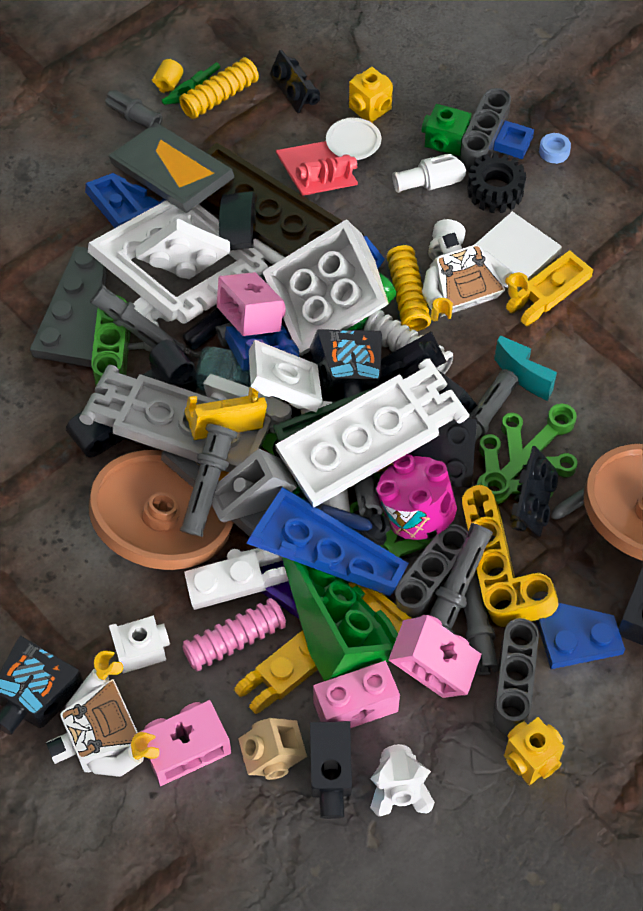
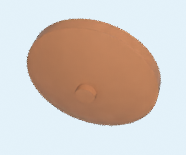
M630 444L608 451L595 462L585 483L584 505L592 524L610 544L627 555L642 561L643 444Z
M163 450L136 451L120 456L108 463L93 482L89 498V516L97 535L115 553L145 567L176 570L204 563L214 557L224 547L231 533L233 522L231 520L227 522L220 521L212 505L203 531V537L180 531L193 487L161 460Z

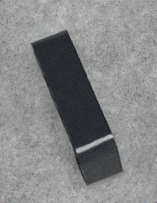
M166 339L158 343L152 349L149 356L151 370L142 375L195 392L197 389V378L194 363L174 340ZM82 411L75 415L66 426L67 433L85 456L89 458L100 455L125 439V437L113 434V427L95 421L91 425L82 423L79 419Z

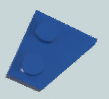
M114 173L87 182L85 188L86 194L114 228L166 201L163 198L159 202L147 196V189L137 184H131L125 178Z
M558 603L557 610L551 616L536 620L551 669L623 655L625 651L614 615Z

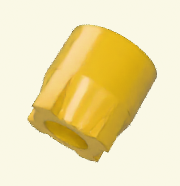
M165 59L159 66L152 82L155 83L162 93L170 90L173 91L183 76L184 70L178 62L172 59Z

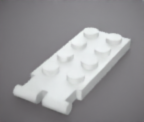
M430 359L422 361L418 365L420 370L411 376L403 379L399 374L275 444L276 451L313 508L439 436V427L453 419L457 423H462L469 417V413L452 390L439 394V391L447 386V382Z

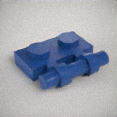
M282 325L280 332L242 336L234 326H226L225 340L242 371L250 370L249 349L254 340L300 357L299 348L291 340L286 327Z

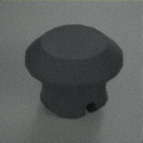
M372 514L369 521L373 524V528L369 531L359 530V532L364 537L381 546L386 542V533L391 529L390 522L384 515Z

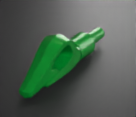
M214 63L205 71H198L189 80L171 91L167 97L163 98L162 104L180 103V95L187 94L190 89L195 90V86L202 85L203 81L208 80V77L221 69L219 63Z

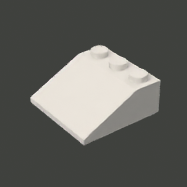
M347 219L262 271L267 284L284 300L286 313L283 320L292 340L299 348L301 356L310 351V345L318 329L346 330L389 304L374 257L362 233Z

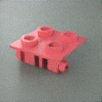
M326 141L276 150L277 156L302 196L358 185L356 178L352 174L353 169L357 168L356 158L354 156L350 157L348 154L338 157L328 148Z

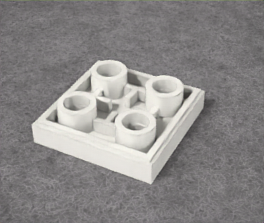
M513 211L476 243L481 246L483 251H488L514 273H524L528 277V281L539 274L560 255L562 250L561 245Z

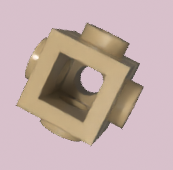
M277 718L260 720L252 725V730L238 738L248 775L265 776L267 780L278 779L287 775L290 767L307 757L296 720Z

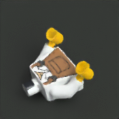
M454 232L438 239L443 255L435 258L430 264V268L426 271L422 295L432 310V321H438L439 316L443 317L447 315L448 319H451L454 312L498 298L505 291L504 287H508L510 297H517V287H522L525 291H528V277L524 273H514L488 251H483L478 244L462 249L457 233Z
M101 651L96 655L94 659L95 669L91 671L66 704L65 710L60 713L67 733L46 742L54 764L77 754L84 772L121 777L143 762L144 757L155 759L159 756L158 748L147 747L148 743L155 739L156 736L146 732H137L114 679L109 681L108 675H118L123 670L122 662H112L109 666V660L114 656V652Z

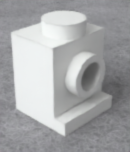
M154 615L117 626V624L109 625L119 662L123 664V674L166 661L163 647L169 646L170 642L164 623L156 625Z

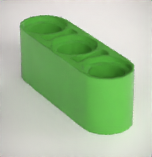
M118 296L120 299H122L123 301L126 302V300H125L124 298H122L121 296ZM99 308L97 309L91 360L95 386H97L108 365L116 366L120 374L126 375L129 354L128 345L131 331L125 327L115 325L113 323L114 319Z

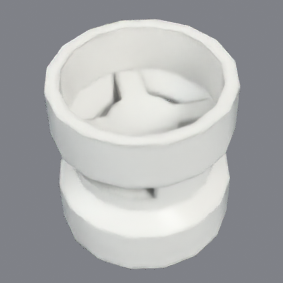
M443 219L434 225L433 240L430 242L428 255L433 261L435 258L443 255L438 239L442 236L455 232L460 244L463 243L466 231L461 223L455 220Z

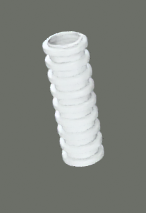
M382 310L371 314L364 326V331H381L382 346H389L392 352L423 336H418L416 330L410 331L407 325L401 326L399 320L393 321L392 316L389 314L384 316ZM439 345L447 362L437 367V370L445 375L452 364L453 353L451 351L444 352V347Z

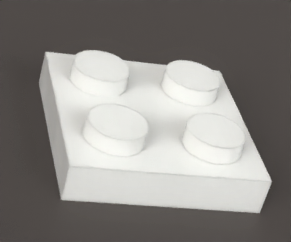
M175 219L136 247L137 259L187 279H191L230 253V241L179 219Z
M254 340L249 349L251 388H254L264 396H275L285 400L295 408H306L317 412L322 403L318 364Z

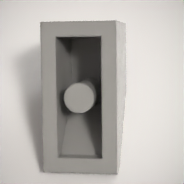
M257 449L218 482L212 506L219 520L227 522L267 510L282 487L292 492L297 488V485L281 458L264 450Z

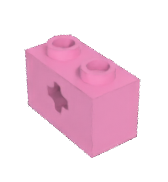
M256 272L219 276L217 308L242 336L281 331L282 318H284L286 313L284 300Z
M422 615L421 617L403 620L389 661L442 698L468 695L482 654L469 646V642L465 638L454 635L443 627L439 619L430 615Z
M386 660L313 685V703L321 722L350 721V728L398 712L400 693Z
M210 700L202 704L200 702L191 703L185 706L180 711V714L167 720L164 718L156 719L147 724L144 730L140 731L156 736L155 739L148 743L147 747L158 748L159 756L155 759L148 758L160 786L231 754L230 740ZM181 736H185V738L190 741L183 744L182 741L178 738Z

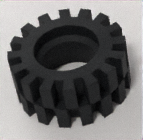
M493 153L492 158H489L488 154L482 156V161L479 158L476 159L474 165L470 167L467 190L468 197H472L471 202L474 205L480 202L479 209L483 211L486 207H490L489 213H495V208H499L500 213L506 212V207L510 210L514 209L516 204H520L524 194L526 172H524L523 165H518L516 158L509 161V155L504 154L503 158H498V153ZM498 179L508 185L494 187L487 184L486 181Z

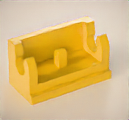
M251 387L249 388L248 396L197 405V396L188 397L184 413L193 439L207 438L208 431L205 429L207 424L219 425L238 433L263 428L267 408L265 398H258L259 392Z

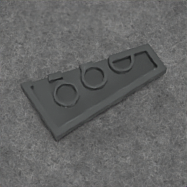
M76 246L30 348L32 356L35 358L92 367L91 360L98 307L91 304L90 301L100 286H105L107 268L88 253V248Z

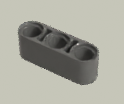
M491 88L485 92L463 136L460 161L468 172H470V167L474 165L476 159L479 158L482 161V156L488 154L489 158L492 157L494 142L505 120L508 121L511 96L502 88Z
M450 524L446 530L436 534L398 583L395 589L394 604L409 617L417 618L426 615L433 607L437 599L435 592L440 586L444 587L460 549L450 550L445 546L454 544L461 548L468 533L464 527ZM436 571L440 575L436 577L427 576L424 572ZM413 597L416 598L419 602L416 604H408L405 603L403 599Z
M524 618L514 619L507 624L500 650L493 723L501 733L507 735L519 723L523 721L527 723L532 707L539 634L535 624ZM520 637L527 641L528 644L520 646L511 639ZM518 672L523 675L524 679L521 681L512 680L508 677L507 673ZM514 707L519 710L521 715L517 717L508 716L504 713L503 708Z

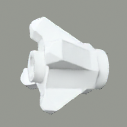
M400 744L392 745L385 748L381 753L380 765L370 778L377 786L370 808L378 816L389 814L394 804L397 806L413 804L416 811L420 813H429L435 802L424 784L431 771L416 760V756L412 754L409 747Z

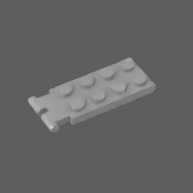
M108 365L95 387L96 393H93L89 398L79 419L86 425H91L95 421L113 427V434L197 462V455L202 453L206 438L193 439L184 413L187 399L190 396H197L196 405L219 400L141 374L135 379L120 374L116 366ZM265 416L263 428L239 432L237 439L232 440L227 457L229 466L226 468V472L230 473L257 449H261L270 429L272 418Z

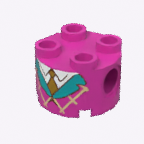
M406 454L394 461L393 465L389 466L381 475L376 488L384 515L388 518L394 534L405 539L428 538L427 533L436 530L437 534L446 530L454 521L457 506L444 462L430 457H413L411 454Z

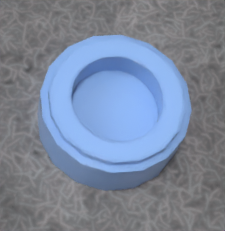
M547 134L540 141L539 154L542 159L549 163L557 164L564 162L570 154L571 143L562 134Z

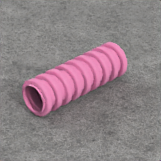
M272 598L266 600V605L259 603L256 605V610L253 611L249 608L245 611L246 615L243 616L239 613L235 615L234 621L229 618L225 620V625L217 624L214 626L215 630L210 631L207 629L204 631L203 636L200 637L197 634L193 636V641L190 642L188 639L183 641L182 648L191 667L198 672L202 670V665L210 666L213 664L212 660H222L223 654L226 653L230 656L234 654L233 649L237 648L240 651L244 649L245 643L252 645L255 643V638L262 640L265 638V633L268 632L271 635L275 633V628L278 627L280 630L285 628L286 619L279 604Z

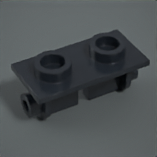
M279 50L272 65L270 75L295 111L300 113L304 104L316 105L320 101V91L314 87L310 80H306L307 75L299 66V62L295 58L287 57L282 50Z
M430 331L382 358L378 385L399 374L403 379L411 376L420 370L418 365L425 359H430L436 368L446 363L447 361L433 332Z

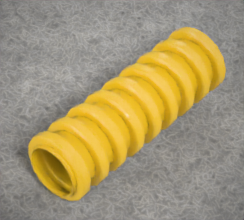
M246 57L240 59L239 62L233 63L232 67L225 68V71L218 72L217 76L214 75L210 77V80L203 81L202 85L195 86V90L190 89L187 94L180 95L179 99L182 110L193 120L198 118L199 114H205L207 110L213 109L214 105L221 104V101L228 100L229 96L232 97L236 92H241L244 87L247 88L251 83L257 82L259 77L256 66Z
M408 245L396 246L388 251L386 258L392 284L396 290V302L398 303L401 325L409 326L410 331H420L430 325L431 317L427 302L422 295L423 283L421 282L415 250Z

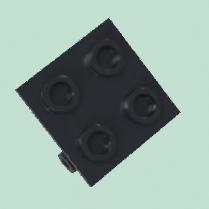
M468 417L462 423H457L453 419L438 428L439 436L408 454H411L413 457H430L444 462L452 487L471 488L477 418Z
M532 446L530 458L527 464L522 466L519 480L521 485L517 487L521 495L515 496L514 500L519 503H514L510 521L513 522L512 529L526 531V527H528L536 536L541 537L543 526H546L549 522L550 507L548 504L551 492H554L558 485L557 469L536 446Z

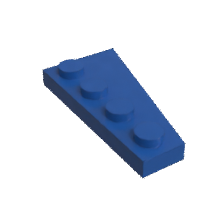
M283 487L246 543L387 596H391L409 564L320 509L313 508L310 503Z

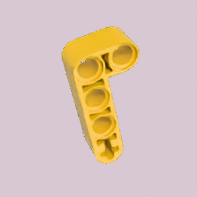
M483 485L469 488L462 497L468 531L471 523L491 530L493 532L492 535L496 536L487 544L476 569L483 602L491 620L498 626L506 627L510 621L517 618L536 621L551 616L558 607V597L551 579L541 573H533L515 578L500 511L492 491ZM479 507H484L486 517L480 518ZM494 568H503L502 572L496 576L488 575ZM544 591L548 593L544 599L536 601L531 599L537 592ZM500 601H511L507 608H495Z

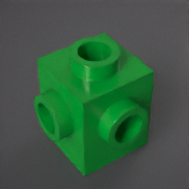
M436 104L431 115L426 114L422 124L421 132L425 133L424 147L460 157L462 139L471 122L472 113Z

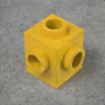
M370 67L361 74H357L349 81V108L362 119L368 120L371 123L392 109L393 83L386 75L381 74L373 67Z
M539 717L529 724L525 721L519 723L507 735L509 739L504 757L509 767L517 775L522 776L529 786L541 776L546 779L561 766L562 763L559 760L565 747L562 744V737L552 725H545Z

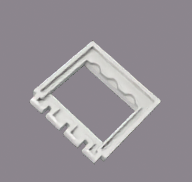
M166 200L89 242L88 253L170 321L177 319L183 324L202 314L203 310L206 311L217 304L219 276L253 272L260 276L263 274L262 271L268 268L264 262L265 256L255 248L232 250L229 255L237 260L236 262L175 297L131 261V259L136 257V247L175 219L219 236V220L199 204L185 213Z

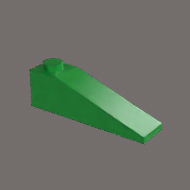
M282 557L309 654L324 681L385 660L389 662L398 633L390 619L381 610L375 613L363 600L365 593L358 586L352 588L344 579Z

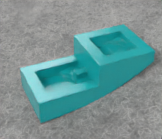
M500 335L495 351L494 360L502 370L506 369L513 372L519 379V385L524 389L548 401L554 389L557 372L530 361L531 348Z

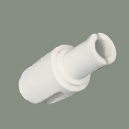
M444 154L422 159L417 168L393 172L392 179L394 188L398 193L419 186H423L427 190H433L462 181L466 175V169L464 164L455 156Z

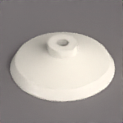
M362 118L339 120L329 128L326 134L327 146L335 155L342 157L348 154L350 157L354 156L356 160H362L374 154L380 147L382 140L379 129L370 121Z

